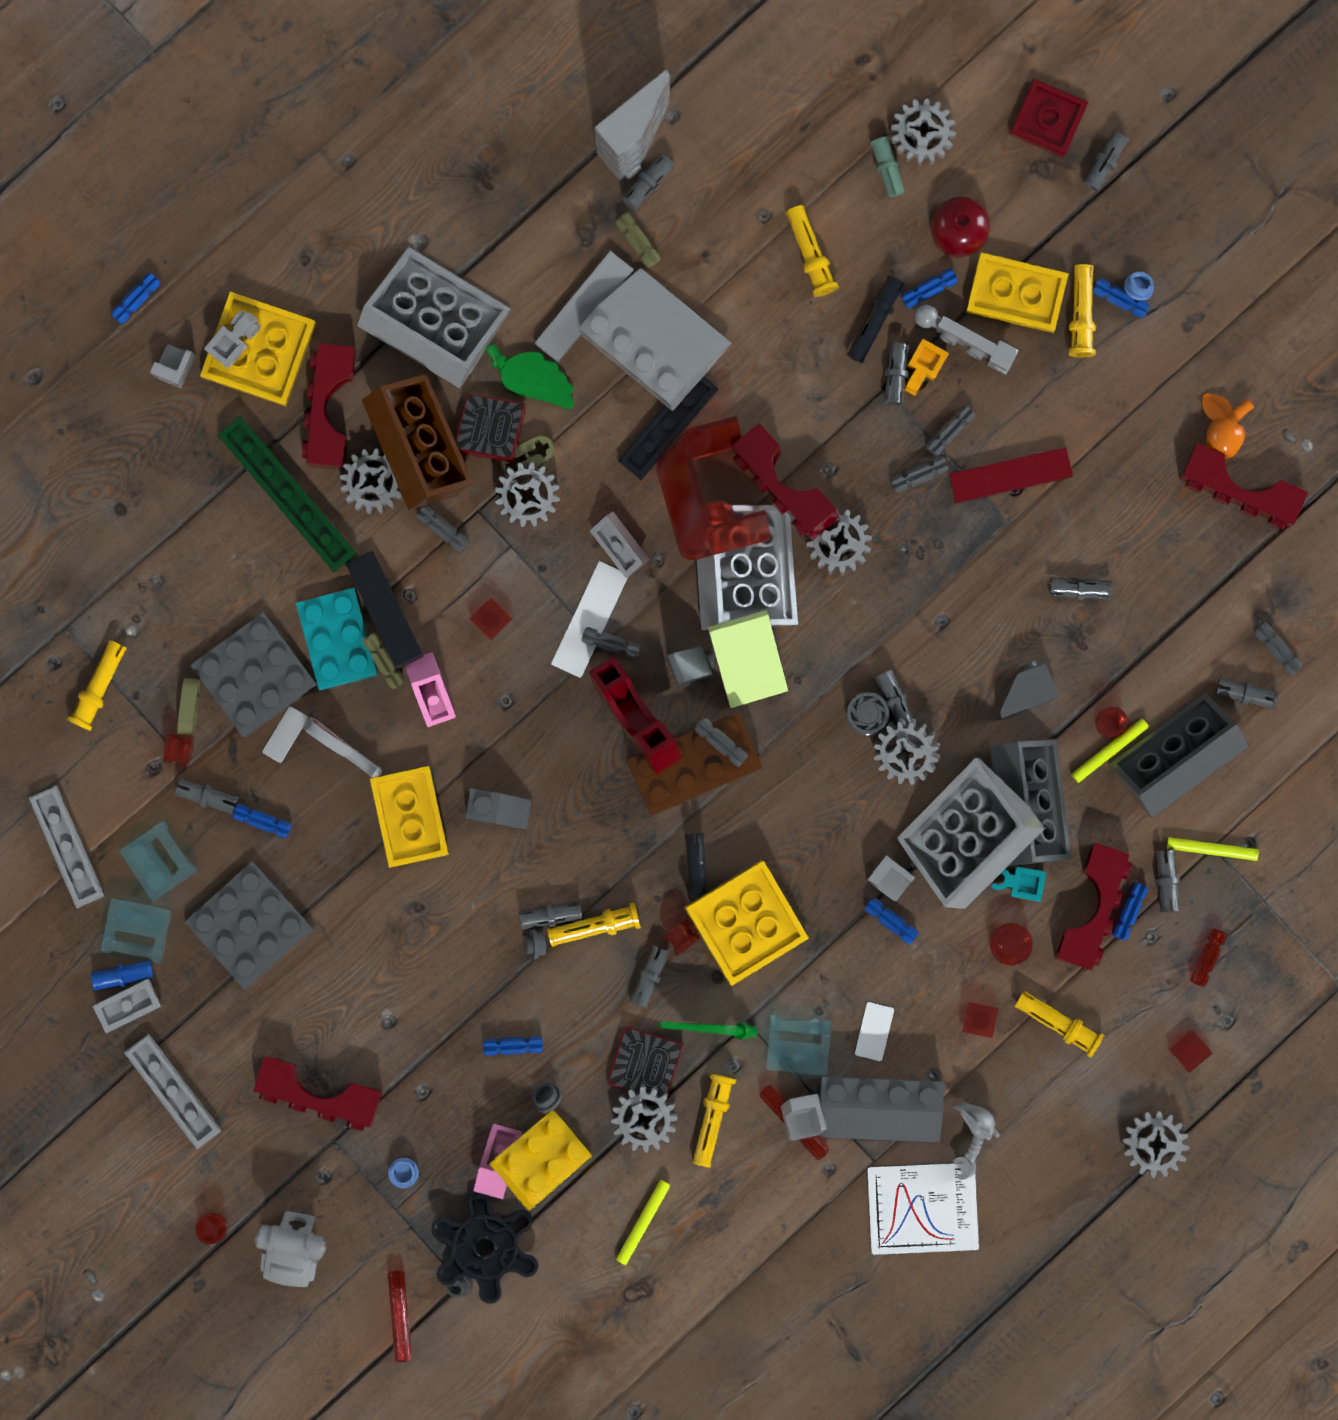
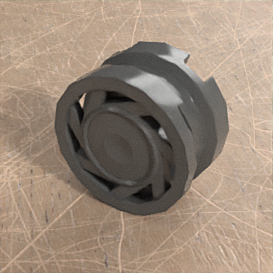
M865 692L858 694L847 707L846 718L848 725L854 732L860 735L870 736L877 734L885 727L889 718L887 703L876 693Z

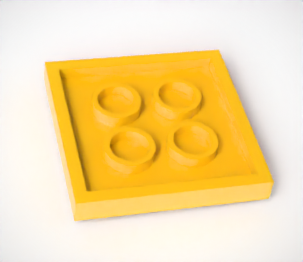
M230 292L215 335L223 326L232 332L234 328L231 325V321L241 310L245 313L249 312L256 317L261 328L252 339L249 340L247 337L240 339L248 347L229 370L208 353L200 377L286 407L316 321Z
M763 860L758 861L684 907L731 986L809 939Z

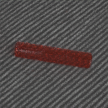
M769 1085L760 1092V1098L785 1124L781 1105L786 1101L773 1086ZM818 1136L799 1139L816 1160H821L829 1152L828 1147Z
M391 1271L388 1273L395 1361L408 1362L412 1358L405 1274L403 1271Z

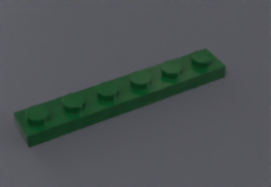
M241 416L217 435L334 573L357 555L356 551Z

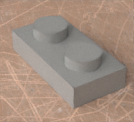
M614 512L606 515L590 530L591 534L625 578L633 575L649 560V557Z
M149 979L93 1006L105 1033H109L162 1007Z

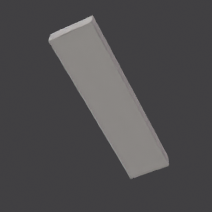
M610 251L537 339L535 345L559 363L581 336L579 327L600 303L630 277L634 269Z
M55 785L28 797L75 907L80 908L105 897L58 786Z
M150 1034L144 1036L124 1052L196 1149L202 1147L222 1131Z

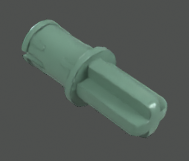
M881 137L871 141L870 145L878 164L876 171L881 174L887 196L897 197L902 195L904 187L897 168L899 161L894 159L889 137Z

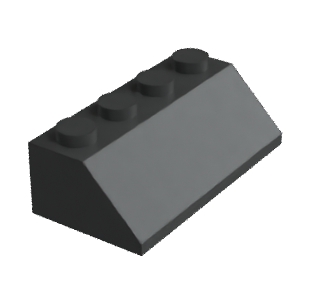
M1204 693L1110 762L1109 766L1134 800L1153 818L1249 746L1237 723Z
M1056 739L1019 741L990 746L993 772L1030 807L1045 828L1008 866L1070 860L1071 852Z
M820 1076L819 1101L826 1130L819 1134L818 1137L940 1142L944 1103L943 1081Z

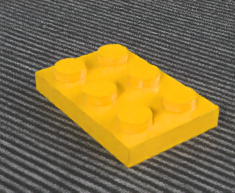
M980 253L966 312L1054 333L1069 273Z
M430 766L370 779L389 868L449 855Z
M553 1110L489 1163V1165L526 1209L530 1211L590 1159L592 1155Z

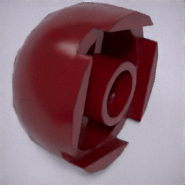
M953 197L943 202L935 210L930 223L931 235L935 246L944 254L954 258H962L963 256L978 253L986 244L990 233V219L985 208L976 200L968 197Z

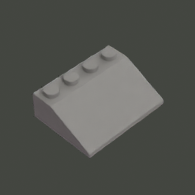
M667 70L662 72L595 127L597 155L619 181L625 176L628 179L632 178L642 168L640 164L648 152L670 103V74Z
M408 247L364 305L357 326L460 388L477 365L485 349L510 312V308Z
M641 268L600 303L579 327L583 338L672 412L731 345L729 340Z
M710 505L693 510L701 630H708L710 626L764 610L768 613L771 627L798 625L790 516L787 513L781 515L773 505Z
M975 758L902 832L897 840L944 907L965 909L1045 828L1030 807L979 758Z

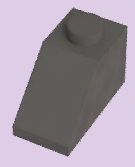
M702 645L668 655V663L678 689L711 677V669L716 667L710 650L704 652Z
M1033 661L1020 667L1021 672L1015 675L997 714L999 720L1053 701L1059 697L1046 663L1038 665L1037 661Z
M470 789L466 819L527 830L532 800L496 792Z

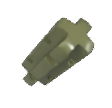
M626 213L616 220V225L621 232L626 233V239L636 253L642 256L641 260L646 267L650 268L660 261V256L655 249H651V243L641 229L634 225L635 221L631 215Z
M375 632L367 635L363 639V643L367 650H371L372 653L370 655L381 674L386 676L384 679L388 686L396 688L403 684L405 679L401 672L396 670L386 647L381 645L383 642L379 635Z

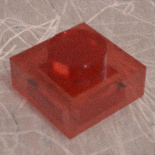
M490 598L470 620L492 641L512 621V618Z
M968 1002L962 1032L992 1038L999 1008Z
M1190 1030L1168 1049L1188 1073L1193 1071L1212 1054L1193 1030Z

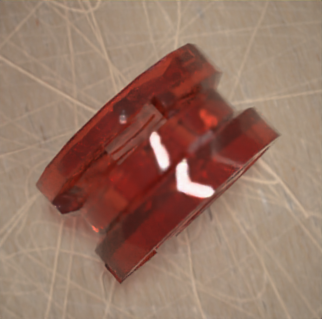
M1006 923L994 930L990 937L989 946L996 960L1005 965L1014 966L1028 959L1032 952L1033 942L1026 928L1016 923Z

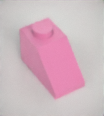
M433 652L423 655L424 657L405 665L427 727L456 718Z
M493 1124L480 1163L474 1187L475 1192L500 1199L504 1198L507 1185L489 1163L522 1136V1131Z

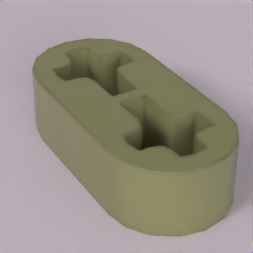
M536 436L517 446L515 459L518 460L525 456L527 460L521 462L523 467L528 468L530 461H533L534 469H537L552 460L555 451L553 442L546 436ZM539 442L542 446H549L546 450L547 456L543 458L540 454H536L531 458L528 455L536 450L535 444ZM501 461L502 471L505 475L509 476L506 468L509 462Z
M184 678L177 724L178 735L194 736L201 689L200 679Z

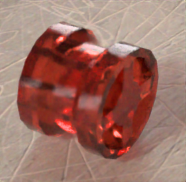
M1118 707L1105 708L1097 715L1095 720L1096 730L1105 738L1118 737L1125 731L1128 724L1126 714Z
M169 733L164 749V763L175 761L179 762L181 766L188 767L193 753L194 738L187 736L182 739L178 738L176 734Z
M687 919L663 936L666 942H671L674 946L673 952L676 956L701 939L697 933L691 931L690 923Z
M209 1213L202 1216L195 1228L197 1238L209 1245L222 1241L228 1233L227 1220L218 1213Z

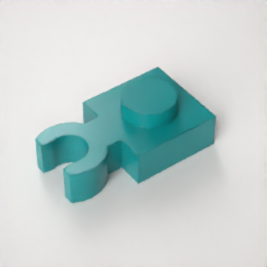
M1016 866L1014 875L1004 869L1001 872L1004 877L1003 883L1000 885L992 883L990 886L994 890H1003L1009 887L1012 888L1010 897L1041 902L1046 872Z

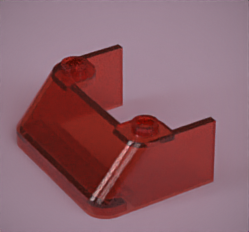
M737 416L686 430L656 464L658 480L678 550L685 559L698 560L771 540L765 510L735 517L732 507L724 501H714L705 504L693 463L695 459L732 450V445L741 438Z

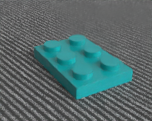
M355 588L296 603L319 691L378 676L375 662L370 655L372 652L367 650L363 643L367 632Z

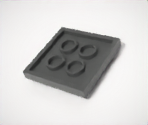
M264 612L190 665L244 739L318 686Z
M253 861L184 922L244 990L248 989L313 930L311 925Z

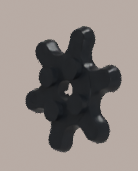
M475 1192L468 1200L470 1215L466 1221L455 1223L447 1218H438L432 1224L431 1231L433 1236L438 1240L448 1243L452 1250L451 1258L439 1266L436 1274L438 1281L446 1286L455 1284L462 1277L473 1278L478 1283L480 1299L486 1304H494L499 1301L502 1295L500 1280L504 1274L515 1272L527 1278L532 1277L538 1271L539 1265L536 1258L523 1253L518 1246L520 1235L532 1227L533 1218L525 1210L515 1211L508 1218H498L491 1211L490 1197L486 1194ZM481 1241H487L492 1245L493 1252L488 1256L482 1257L477 1252L476 1245Z

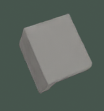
M167 345L160 362H154L150 373L154 378L182 389L196 356L190 350L184 351L172 345Z
M886 855L866 881L892 901H897L915 877Z
M818 1094L789 1099L781 1105L790 1141L818 1136L826 1130Z

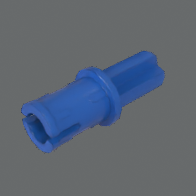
M149 961L126 966L117 964L116 968L91 972L94 991L121 985L123 988L126 987L127 983L153 977V969Z

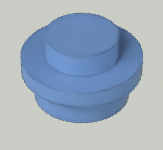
M1135 272L1125 280V292L1135 300H1147L1154 291L1153 280L1147 273Z
M399 1158L390 1165L388 1176L394 1186L408 1188L417 1181L419 1169L413 1160Z

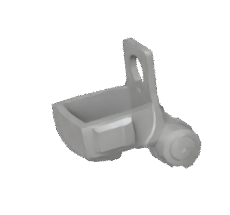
M286 1211L279 1227L275 1225H262L255 1234V1243L257 1248L263 1249L260 1270L264 1272V1279L293 1287H308L309 1282L314 1280L318 1260L323 1257L326 1250L324 1237L311 1233L315 1221L314 1216ZM295 1220L302 1221L306 1226L299 1228V1231L292 1230L293 1226L289 1222Z

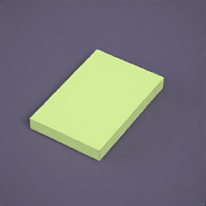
M766 610L708 627L730 708L788 691Z

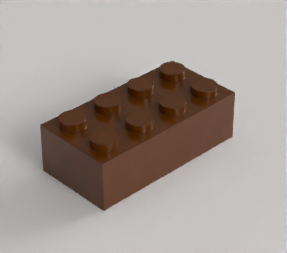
M427 374L380 386L362 399V403L408 510L455 497L473 485V481Z
M739 712L712 723L714 729L718 728L735 743V747H740L747 753L746 760L739 767L729 761L727 755L723 756L709 744L705 736L702 738L695 731L675 739L682 759L658 774H655L642 754L627 759L628 766L650 817L762 770L763 767Z

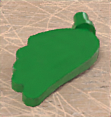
M492 344L485 349L492 361L490 363L493 369H498L503 386L510 392L522 397L547 402L567 410L574 406V401L570 397L574 390L573 386L566 381L567 377L559 371L558 365L555 362L544 360V356L541 353L525 352L507 359L505 355L502 356L496 344Z
M659 1021V1028L731 1035L738 1040L755 1038L758 1034L755 1026H748L747 1023L739 1022L736 1025Z

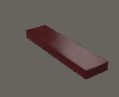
M1065 447L954 472L948 476L955 504L1069 479L1073 477L1067 448Z

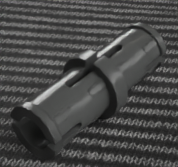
M1112 131L1101 153L1098 152L1095 155V163L1086 179L1082 182L1086 187L1095 192L1100 191V187L1110 171L1115 170L1117 167L1116 161L1125 145L1129 142V139L1117 131ZM1112 151L1113 153L1111 154L1110 158L1108 159V161H1107L1106 165L1104 166L1103 170H1102L1101 172H1099V169L1101 168L1102 164L1104 163V161H1105L1106 157L1108 156L1109 152Z
M660 153L654 163L645 172H641L637 176L638 180L623 195V202L636 211L652 192H656L659 189L660 182L675 167L674 163L667 156Z
M904 343L890 344L888 369L885 370L887 385L884 403L891 406L903 405L905 380L909 377L907 359L910 346Z
M1078 576L1077 579L1050 578V597H1074L1080 601H1083L1084 598L1111 599V580H1088L1082 576Z
M893 670L876 676L875 679L883 693L896 726L900 718H903L905 724L909 725L914 718L906 703V699H908L906 693L902 694Z
M1219 677L1217 685L1228 687L1229 690L1216 688L1215 696L1239 700L1242 705L1246 706L1248 703L1275 710L1277 702L1266 700L1265 697L1278 699L1279 691L1255 687L1252 682L1248 681L1243 684Z
M180 778L178 782L179 787L189 791L177 787L175 791L176 797L200 803V807L205 809L209 806L233 815L234 806L224 802L237 806L238 796L214 790V786L209 784L205 787Z
M1175 850L1166 851L1167 864L1165 863L1164 851L1155 852L1159 878L1156 879V885H1159L1160 912H1169L1168 899L1171 900V911H1180L1177 890L1180 878L1176 877Z
M579 901L560 905L547 903L545 904L546 907L519 911L522 930L547 925L551 928L555 927V924L582 920Z
M655 945L652 946L644 969H640L638 973L640 978L629 1000L630 1002L644 1008L648 1007L656 984H660L662 980L660 974L671 952Z

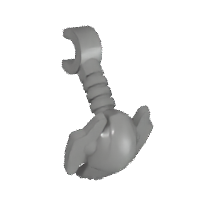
M965 1102L954 1104L951 1107L961 1112L960 1115L969 1126L972 1134H974L965 1155L953 1160L954 1164L962 1162L967 1166L966 1173L958 1175L960 1180L970 1178L975 1174V1160L982 1147L983 1139L990 1141L992 1134L997 1138L1000 1136L999 1132L995 1129L994 1117L988 1110Z

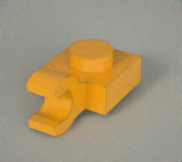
M922 339L907 366L914 370V373L906 385L905 391L915 396L925 377L934 381L949 353Z

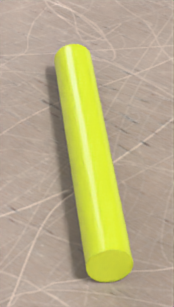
M1140 718L1071 773L1072 777L1077 783H1080L1149 728V725L1143 718Z
M1172 837L1167 838L1166 849L1252 861H1257L1259 849Z
M660 1179L615 1260L627 1265L669 1190L670 1184Z

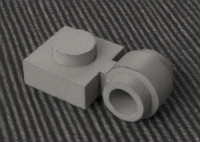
M242 310L238 312L231 321V325L234 328L233 331L230 332L223 326L204 348L228 370L248 347L240 339L245 337L249 340L252 339L261 328V325L258 324V319L249 312L245 313Z

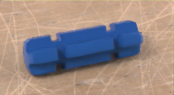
M949 268L941 272L939 277L936 275L915 286L914 290L909 289L902 293L901 299L907 308H912L920 300L923 302L942 292L944 287L949 288L955 285L958 281L957 276Z
M147 273L141 279L142 283L140 285L136 284L121 300L122 304L120 306L117 304L111 311V316L118 323H125L130 317L131 311L134 313L150 296V291L154 292L160 286V281L152 273Z
M1102 278L1097 280L1093 288V294L1101 298L1103 296L1106 297L1108 302L1126 311H1133L1132 314L1139 318H1143L1150 307L1148 302L1131 298L1125 290L1116 285L1114 287L1110 286V282Z
M237 804L235 807L233 819L243 823L246 821L248 825L269 833L273 831L275 835L283 838L288 837L292 826L291 823L281 819L278 821L276 817L254 809L251 811L249 807Z
M1138 882L1132 884L1129 891L1130 897L1126 898L1118 917L1120 921L1118 924H1115L1112 931L1114 937L1123 941L1128 939L1131 932L1130 926L1134 925L1143 904L1141 900L1145 899L1148 892L1147 886Z
M872 898L865 906L867 913L872 917L876 916L878 918L877 921L895 935L899 934L900 939L905 943L912 944L917 938L918 931L911 925L907 926L905 924L906 921L888 907L885 909L883 903L878 899Z
M540 1036L529 1037V1039H525V1037L500 1038V1041L485 1039L483 1050L487 1056L497 1055V1053H501V1055L526 1054V1051L541 1053L543 1051V1039Z

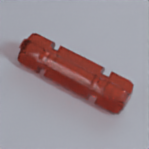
M1218 929L1211 930L1208 937L1210 941L1208 944H1205L1196 964L1198 968L1193 971L1190 978L1193 984L1200 987L1207 985L1210 978L1208 974L1213 971L1220 955V946H1224L1227 939L1225 932Z

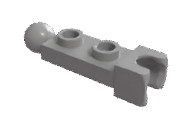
M922 305L915 312V321L920 327L930 328L933 326L936 328V332L940 333L939 338L953 346L958 343L966 347V353L978 360H982L983 357L988 359L987 366L1004 375L1007 374L1019 350L1001 340L998 344H995L945 316L943 318L939 317L937 310L931 305Z

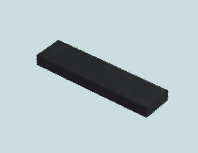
M703 376L673 412L666 406L662 408L618 462L642 481L719 389Z
M373 550L346 563L396 670L424 657Z

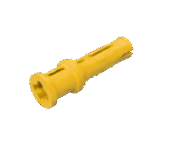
M799 205L787 210L785 213L788 216L804 257L805 264L803 270L805 274H809L814 290L812 293L814 297H820L839 288V285L833 281L828 268L830 262L825 256H822L804 210L805 208L803 205Z
M1079 264L1074 266L1073 321L1069 325V330L1072 331V348L1069 349V356L1086 358L1096 355V350L1093 349V332L1096 330V324L1092 321L1093 266Z
M108 641V645L86 690L78 694L79 701L72 715L67 716V721L85 730H92L91 723L98 709L104 705L102 697L124 652L127 650L126 647L120 646V644L114 641Z
M635 902L630 903L629 907L614 911L605 909L602 912L603 915L554 928H547L551 946L555 947L556 945L606 932L608 935L611 934L613 936L617 934V931L632 927L640 929L641 924Z
M1025 990L1014 1006L1063 1036L1066 1044L1072 1043L1087 1052L1089 1058L1093 1056L1105 1036L1102 1033L1097 1034L1082 1025L1083 1021L1080 1019H1074L1073 1021Z
M710 1073L709 1076L712 1081L708 1096L703 1100L706 1110L692 1160L693 1164L708 1168L711 1167V1160L723 1113L727 1112V1109L730 1107L728 1099L731 1087L736 1083L734 1078Z

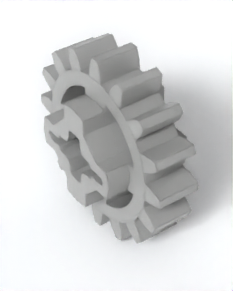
M928 98L925 99L923 105H919L916 99L913 100L911 109L904 104L901 109L904 115L895 114L894 120L899 125L891 126V132L897 133V135L892 137V144L900 143L897 153H908L906 158L908 162L913 157H916L918 165L922 164L923 158H927L928 162L933 164L935 155L943 159L945 157L943 148L951 150L953 146L948 139H954L956 136V132L949 130L955 125V120L946 119L950 111L948 109L943 112L939 111L940 102H937L934 107L929 106ZM920 114L919 118L914 122L906 123L913 115ZM931 115L934 116L940 122L941 125H936L935 122L931 119ZM921 126L926 127V132H928L926 137H920L919 130ZM906 139H911L916 145V149L910 146ZM941 141L936 147L927 150V146L932 142Z
M375 448L373 455H369L364 449L362 450V458L359 459L354 454L351 456L354 462L352 466L344 464L343 467L348 471V474L340 475V480L347 482V485L341 487L342 493H350L346 501L348 504L356 501L355 509L357 511H360L365 506L368 515H371L373 508H377L379 513L383 514V506L387 504L393 509L392 499L401 500L402 495L398 492L399 487L385 454L381 457L379 450ZM377 462L383 465L379 468H371L366 463ZM356 471H358L360 480L355 488H353V478ZM392 475L393 484L390 492L388 493V491L385 489L386 480H388ZM369 476L373 478L379 476L377 480L379 485L376 488L372 485L366 487L369 483L367 480ZM367 495L377 496L380 500L367 501L362 498H365Z
M530 461L528 468H524L523 464L518 462V470L514 471L511 467H507L509 476L507 478L499 476L503 486L495 487V492L502 494V497L497 498L495 502L496 504H504L500 513L505 515L509 512L511 514L509 518L510 523H513L518 518L520 519L521 527H524L526 521L531 520L532 525L535 527L537 526V518L540 517L546 522L548 521L546 512H556L555 507L551 504L552 502L560 501V497L553 494V491L560 489L559 484L550 483L555 476L553 473L545 476L546 467L544 465L536 470L534 469L533 461ZM521 475H532L529 478V480L519 482L517 480H514L516 477ZM542 481L547 487V499L539 493L538 488ZM529 487L533 488L532 493L537 500L527 498L526 501H523L519 489L527 490ZM507 490L515 494L516 502L513 507L508 502ZM535 506L540 509L535 513L523 514L526 508Z
M846 510L844 516L839 515L840 518L834 522L839 523L837 528L831 531L824 530L813 541L806 543L807 548L814 549V552L810 554V559L819 558L820 561L817 565L819 569L824 565L829 566L828 574H832L834 568H839L840 574L844 575L846 567H849L854 572L856 571V561L864 564L866 561L862 553L870 554L871 548L866 546L865 543L872 541V536L864 535L869 526L867 524L862 526L858 524L861 519L859 515L854 519L849 518L850 510ZM849 526L856 531L859 541L851 537L848 531ZM841 530H844L843 542L847 543V545L842 544L837 554H834L835 542L831 541V539L836 540ZM819 543L827 547L830 552L829 558L822 553ZM846 553H855L850 559L839 561L840 557Z
M900 718L897 727L890 722L886 727L887 731L881 730L878 735L880 741H876L874 744V748L880 751L875 754L874 760H882V764L878 769L879 771L885 769L889 771L887 779L890 780L895 775L898 776V784H902L904 779L908 778L910 784L913 785L916 782L917 776L924 781L928 776L927 771L933 773L936 766L932 762H938L940 755L935 753L939 749L940 743H932V739L936 734L935 732L928 734L925 732L927 724L924 723L919 728L916 726V719H912L910 724L906 725L904 719ZM897 735V744L888 747L889 741ZM906 747L908 752H912L911 756H908L906 751H901L902 748ZM926 756L925 762L917 767V759Z
M641 1085L640 1092L638 1093L631 1087L629 1088L630 1097L627 1098L622 1094L619 1096L622 1106L614 1105L613 1111L619 1114V1116H614L611 1119V1123L619 1124L614 1134L624 1135L621 1142L623 1145L629 1141L632 1142L633 1151L638 1148V1145H642L644 1152L647 1153L649 1146L652 1144L659 1150L661 1139L667 1143L671 1139L667 1132L676 1131V1126L670 1123L678 1119V1114L670 1113L675 1107V1103L665 1102L668 1096L666 1092L658 1096L656 1086L653 1087L651 1092H647L645 1085ZM643 1099L651 1100L657 1103V1105H649ZM631 1104L634 1112L633 1116L625 1121V1111ZM643 1112L645 1116H652L648 1125L644 1121H638L640 1113ZM665 1116V1125L658 1133L656 1122ZM632 1132L642 1133L646 1138L638 1137Z
M1156 1111L1154 1118H1151V1115L1145 1112L1144 1121L1134 1118L1135 1128H1125L1130 1134V1138L1122 1139L1123 1143L1129 1145V1149L1123 1151V1155L1132 1156L1128 1163L1131 1167L1137 1164L1140 1165L1138 1173L1143 1174L1148 1169L1151 1178H1155L1157 1171H1160L1163 1177H1167V1169L1169 1167L1174 1171L1179 1170L1176 1165L1177 1160L1186 1161L1181 1152L1189 1150V1146L1182 1144V1140L1188 1138V1134L1179 1133L1183 1124L1179 1122L1173 1125L1172 1115H1168L1163 1120L1160 1111ZM1151 1125L1150 1132L1143 1137H1137L1144 1127ZM1164 1126L1172 1132L1175 1141L1169 1140L1165 1136ZM1155 1136H1157L1158 1141L1163 1142L1162 1148H1157L1156 1153H1154L1153 1148L1148 1146L1149 1141L1155 1140ZM1136 1148L1143 1149L1147 1154V1163L1139 1157ZM1174 1152L1168 1161L1160 1164L1161 1158L1165 1154Z

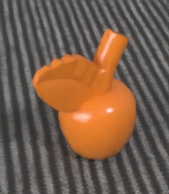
M1205 393L1202 396V407L1207 418L1212 421L1206 434V447L1224 454L1225 459L1232 458L1241 448L1246 435L1245 429L1238 422L1254 406L1246 399L1232 410L1231 404L1223 396Z

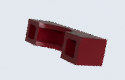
M318 343L317 352L312 351L311 369L315 370L314 381H309L308 399H312L311 411H306L305 429H309L308 441L303 440L302 458L306 459V464L309 467L345 470L343 466L346 461L348 440L330 426L327 419V404L336 389L354 381L356 350L354 347Z
M760 423L732 445L735 454L732 458L743 472L748 469L753 474L752 482L762 493L766 491L770 493L774 498L771 501L773 506L781 515L787 513L793 519L790 524L801 537L806 534L813 541L840 518L837 509L818 488L807 491H795L779 482L776 478V464L781 455V450L778 443Z
M1200 443L1193 447L1179 479L1186 482L1184 485L1186 488L1197 493H1201L1202 490L1213 494L1212 499L1221 504L1229 505L1231 502L1240 506L1239 511L1250 517L1256 518L1258 514L1267 518L1269 525L1280 530H1284L1285 527L1291 528L1295 524L1308 495L1307 491L1283 480H1280L1272 488L1265 491L1251 492L1237 486L1229 477L1225 465V455Z
M614 656L589 671L596 692L655 774L682 759L675 739L660 719L657 720L646 707L629 676Z
M1098 843L1091 845L1083 873L1093 882L1098 896L1097 908L1092 918L1086 924L1075 929L1063 931L1055 959L1087 970H1092L1094 965L1099 966L1104 953V949L1100 948L1103 936H1109L1114 921L1109 919L1112 908H1118L1123 891L1118 889L1122 878L1127 880L1132 867V862L1128 861L1130 854Z
M268 1055L263 1058L253 1090L260 1093L259 1099L276 1104L277 1099L289 1102L288 1108L303 1113L309 1108L318 1111V1118L334 1122L336 1117L347 1120V1127L363 1131L365 1126L372 1127L383 1094L382 1091L352 1083L342 1094L334 1098L314 1096L300 1083L296 1064Z

